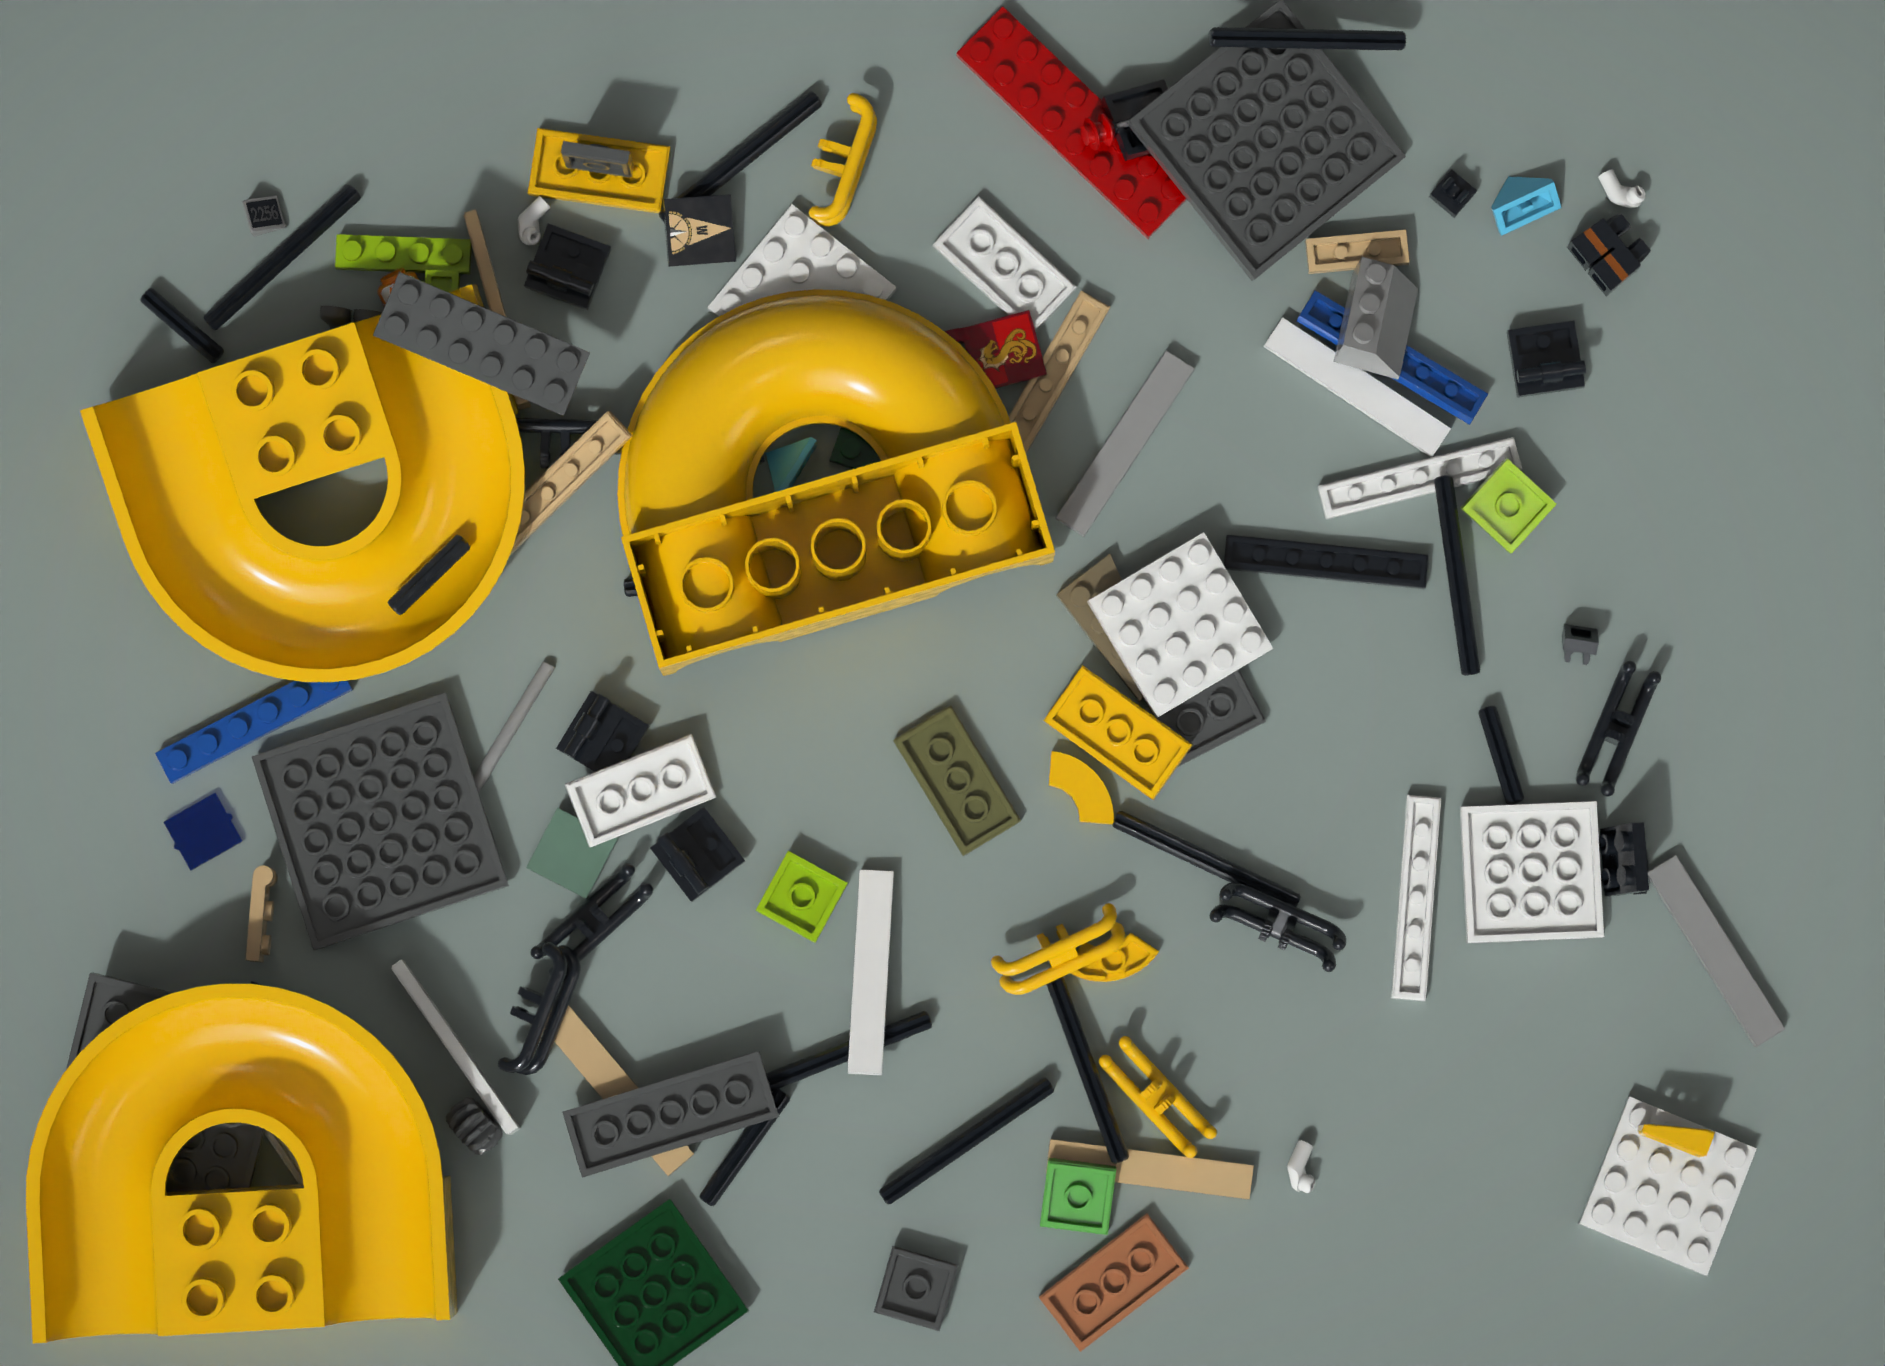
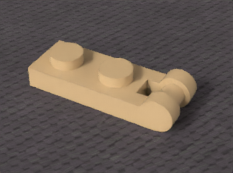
M265 865L257 867L253 872L245 959L250 962L264 963V955H269L271 950V935H266L267 921L273 920L274 901H269L270 887L276 884L278 876L275 870Z

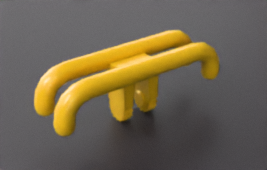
M851 93L847 97V103L850 105L851 111L861 115L852 146H846L826 139H820L817 146L825 152L846 158V164L842 165L813 158L811 164L814 169L841 177L833 202L827 207L812 206L809 209V216L819 226L830 227L838 224L846 217L876 132L877 117L873 106L867 98L857 93Z
M1106 903L1102 907L1104 916L1100 921L1071 935L1067 933L1063 924L1056 926L1059 940L1050 944L1048 937L1044 933L1037 935L1041 949L1016 961L1006 962L1001 956H994L991 959V965L997 973L1003 975L999 979L1001 987L1007 993L1014 995L1029 993L1118 950L1124 942L1125 931L1122 924L1116 922L1117 912L1115 906L1111 903ZM1110 930L1112 935L1107 941L1080 954L1077 953L1076 947ZM1046 961H1049L1051 965L1050 968L1022 981H1014L1011 978V975L1023 973Z
M1122 1036L1118 1042L1120 1048L1152 1082L1141 1091L1112 1058L1106 1054L1099 1058V1065L1182 1154L1188 1158L1195 1157L1197 1155V1148L1172 1124L1163 1112L1173 1104L1207 1139L1215 1138L1217 1129L1184 1097L1135 1045L1129 1036Z

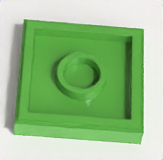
M1048 1157L1040 1227L1108 1235L1116 1166Z

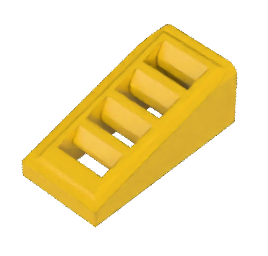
M1657 1124L1639 1125L1637 1130L1638 1134L1699 1158L1707 1156L1715 1131L1708 1129Z

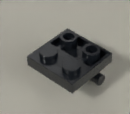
M548 223L533 261L530 260L527 266L526 273H528L524 287L588 311L609 257L611 246Z
M1574 320L1511 329L1506 332L1517 398L1585 387L1583 374H1586L1585 361L1580 358Z
M590 691L556 749L596 772L631 758L650 725L613 704L606 697Z
M705 807L670 833H665L657 840L656 844L650 847L691 902L746 862Z
M1644 822L1628 823L1600 829L1599 851L1602 854L1603 863L1601 883L1604 887L1605 896H1620L1632 893L1633 895L1647 894V891H1649V868Z

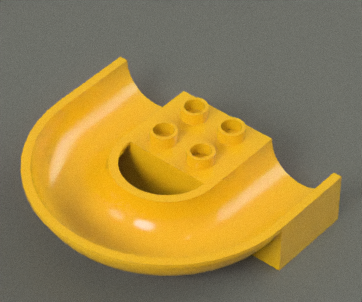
M471 284L449 292L484 307L477 284ZM381 315L225 363L149 390L80 410L129 556L145 587L162 610L184 632L202 646L227 661L248 670L275 678L301 682H339L361 679L387 672L431 651L453 635L476 612L492 591L514 547L521 522L525 495V465L522 440L515 417L519 411L513 394L373 336ZM379 458H385L388 484L380 511L366 529L357 536L342 543L313 546L291 540L279 533L268 523L255 501V498ZM455 535L462 536L469 543L470 550L404 614H397L389 606L388 600Z
M823 289L790 291L757 299L715 318L693 333L658 369L643 392L627 429L633 436L622 447L618 470L617 496L619 519L623 534L621 540L658 667L663 676L676 673L679 669L689 664L727 651L764 642H783L933 598L949 588L983 576L1022 566H1042L1052 563L1054 560V546L1017 423H1011L1006 408L992 382L971 355L940 327L909 309L871 295ZM831 424L846 428L862 437L874 449L881 460L880 462L753 498L754 476L762 456L779 437L801 426Z
M224 983L194 987L171 993L131 1011L98 1034L78 1054L63 1073L48 1098L37 1124L30 1149L26 1175V1218L33 1344L76 1337L114 1334L173 1336L313 1328L345 1322L393 1318L450 1320L458 1313L451 1175L443 1176L440 1150L434 1126L424 1101L410 1076L395 1056L372 1033L334 1007L301 993L258 984ZM223 1123L251 1124L274 1134L294 1155L303 1178V1184L166 1192L168 1173L180 1149L199 1132Z

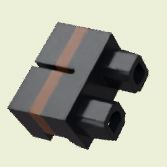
M1621 213L1607 221L1604 218L1574 238L1567 246L1568 250L1585 271L1594 265L1588 272V275L1606 297L1627 278L1637 272L1641 266L1640 263L1651 251L1640 238L1628 247L1622 242L1619 237L1630 230L1631 226ZM1608 252H1611V253L1608 254L1606 257H1604L1601 261H1599L1597 264H1595V263H1596L1600 258H1602L1605 254H1607Z

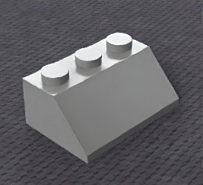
M1361 257L1352 273L1333 362L1398 380L1418 288L1394 265Z

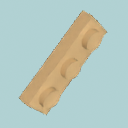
M1406 229L1305 240L1308 274L1355 270L1361 257L1394 266L1409 265L1410 263Z

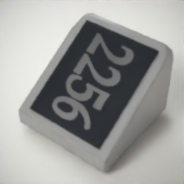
M277 195L242 201L249 229L254 237L286 228Z

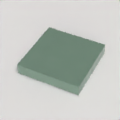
M557 807L526 868L588 899L618 838H613L590 848L578 818Z

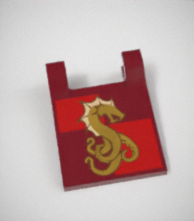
M1030 310L968 327L945 331L959 344L964 343L966 351L979 364L995 389L1047 375Z

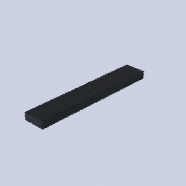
M1226 535L1224 566L1226 570L1425 589L1428 555Z

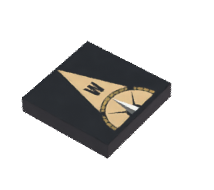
M731 194L663 199L668 267L736 262Z

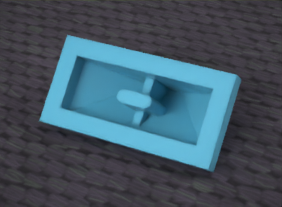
M1508 176L1491 206L1501 236L1562 208L1555 183L1552 179Z
M809 437L766 453L775 492L793 486L818 446L817 440Z

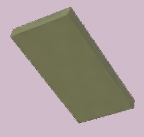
M951 705L893 740L962 856L967 855L1021 822Z

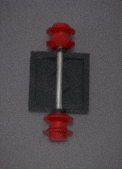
M1162 79L1104 96L1101 104L1105 114H1099L1095 123L1091 118H1085L1084 126L1081 127V137L1086 146L1089 145L1093 150H1098L1102 141L1106 146H1112L1115 137L1125 161L1151 154L1126 122L1168 90L1165 80Z

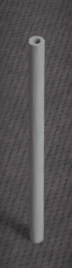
M542 662L474 774L478 792L481 791L555 669L550 664Z

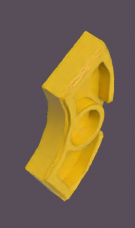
M1051 751L1048 786L1063 790L1073 799L1078 808L1079 822L1113 825L1112 801L1106 786L1096 772L1087 764L1071 755Z
M1130 933L1118 950L1070 974L1095 982H1110L1124 979L1142 970L1155 958L1159 951L1133 933ZM1084 943L1077 953L1080 954L1095 946Z

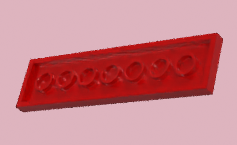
M1003 6L956 53V56L1147 239L1187 200L1151 154L1125 161L1115 137L1112 146L1108 147L1102 141L1098 150H1093L1089 145L1086 146L1081 137V127L1084 126L1085 118L1089 117L1095 123L1099 114H1105L1101 99Z

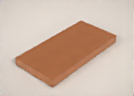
M1146 1213L1041 1294L1039 1298L1081 1352L1189 1269V1267Z

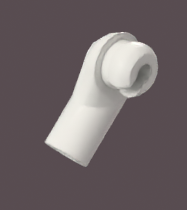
M1613 169L1598 176L1609 200L1613 204L1627 208H1636L1641 205V202L1646 197L1644 189L1638 185L1635 187L1621 185Z
M540 196L517 219L518 235L525 245H536L540 241L539 219L551 208Z
M1302 1140L1297 1141L1287 1168L1292 1188L1297 1192L1310 1193L1314 1189L1315 1178L1310 1174H1306L1305 1165L1313 1146Z

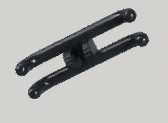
M516 418L519 432L541 433V468H548L551 462L550 443L552 433H560L561 457L571 447V434H584L598 421ZM622 447L615 453V455L621 454Z
M1630 660L1624 662L1617 674L1575 778L1578 785H1587L1604 741L1616 745L1617 747L1600 789L1601 793L1607 797L1615 792V785L1655 689L1661 681V674L1657 671H1652L1646 677L1631 713L1628 714L1617 710L1627 685L1636 670L1635 662Z
M624 864L617 874L537 946L532 947L530 951L531 956L534 959L543 958L546 956L542 951L545 943L551 942L558 946L578 927L587 938L574 948L573 951L576 952L580 961L583 960L651 897L654 891L653 886L649 883L642 884L640 889L608 917L599 907L624 886L635 873L633 864ZM553 967L549 969V976L552 973Z
M1228 883L1222 887L1219 896L1223 901H1228L1233 896H1238L1268 909L1269 913L1266 919H1263L1238 907L1222 904L1215 906L1211 910L1209 916L1212 922L1218 923L1223 918L1232 919L1259 931L1258 939L1264 942L1271 936L1279 940L1278 948L1285 950L1289 944L1319 958L1323 962L1322 967L1324 971L1332 972L1335 969L1336 958L1327 947L1293 931L1296 922L1329 936L1333 941L1334 949L1340 951L1346 946V936L1338 926L1241 883Z
M551 942L543 945V953L553 961V970L544 994L520 986L518 994L539 1006L536 1014L529 1012L523 1007L512 1006L511 1015L532 1025L520 1055L516 1059L503 1057L498 1061V1067L501 1070L530 1075L537 1073L545 1065L581 971L579 957L568 946L561 945L558 947Z

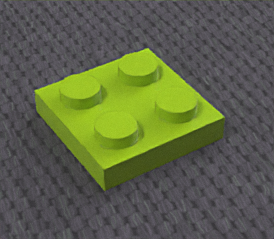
M1505 458L1460 508L1508 553L1512 554L1557 504L1508 458Z
M787 851L755 911L816 943L848 883Z

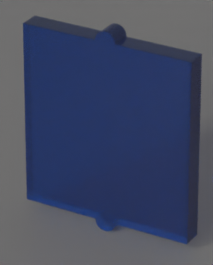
M216 793L164 821L167 830L175 842L174 849L180 851L190 871L243 842L232 822L233 815L227 813Z

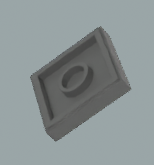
M563 141L561 154L567 168L628 178L632 177L634 164L630 151L612 149L599 144L586 145Z
M892 1246L874 1313L940 1331L958 1264Z

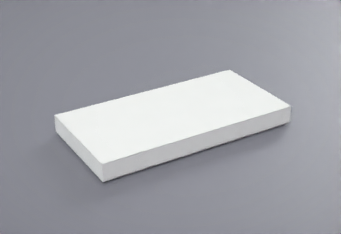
M979 196L933 244V247L1007 316L1030 310L1035 332L1077 288Z
M692 734L565 783L590 848L716 798Z

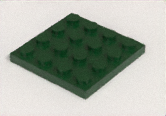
M671 1199L664 1202L558 1278L618 1366H673L749 1312L747 1306Z

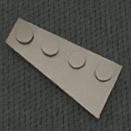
M1108 554L1057 593L1056 596L1138 702L1144 699L1142 693L1087 603L1088 600L1122 581L1111 554Z

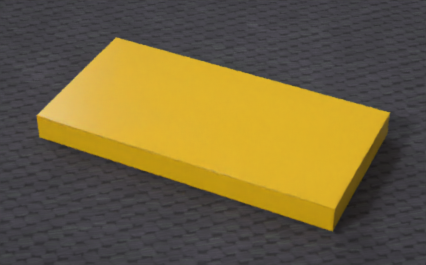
M537 128L528 195L659 213L662 210L671 148L665 145ZM563 141L586 145L599 144L612 149L630 151L634 164L632 177L628 178L567 168L561 154Z
M1083 665L1043 720L1152 800L1156 798L1193 746L1191 742Z

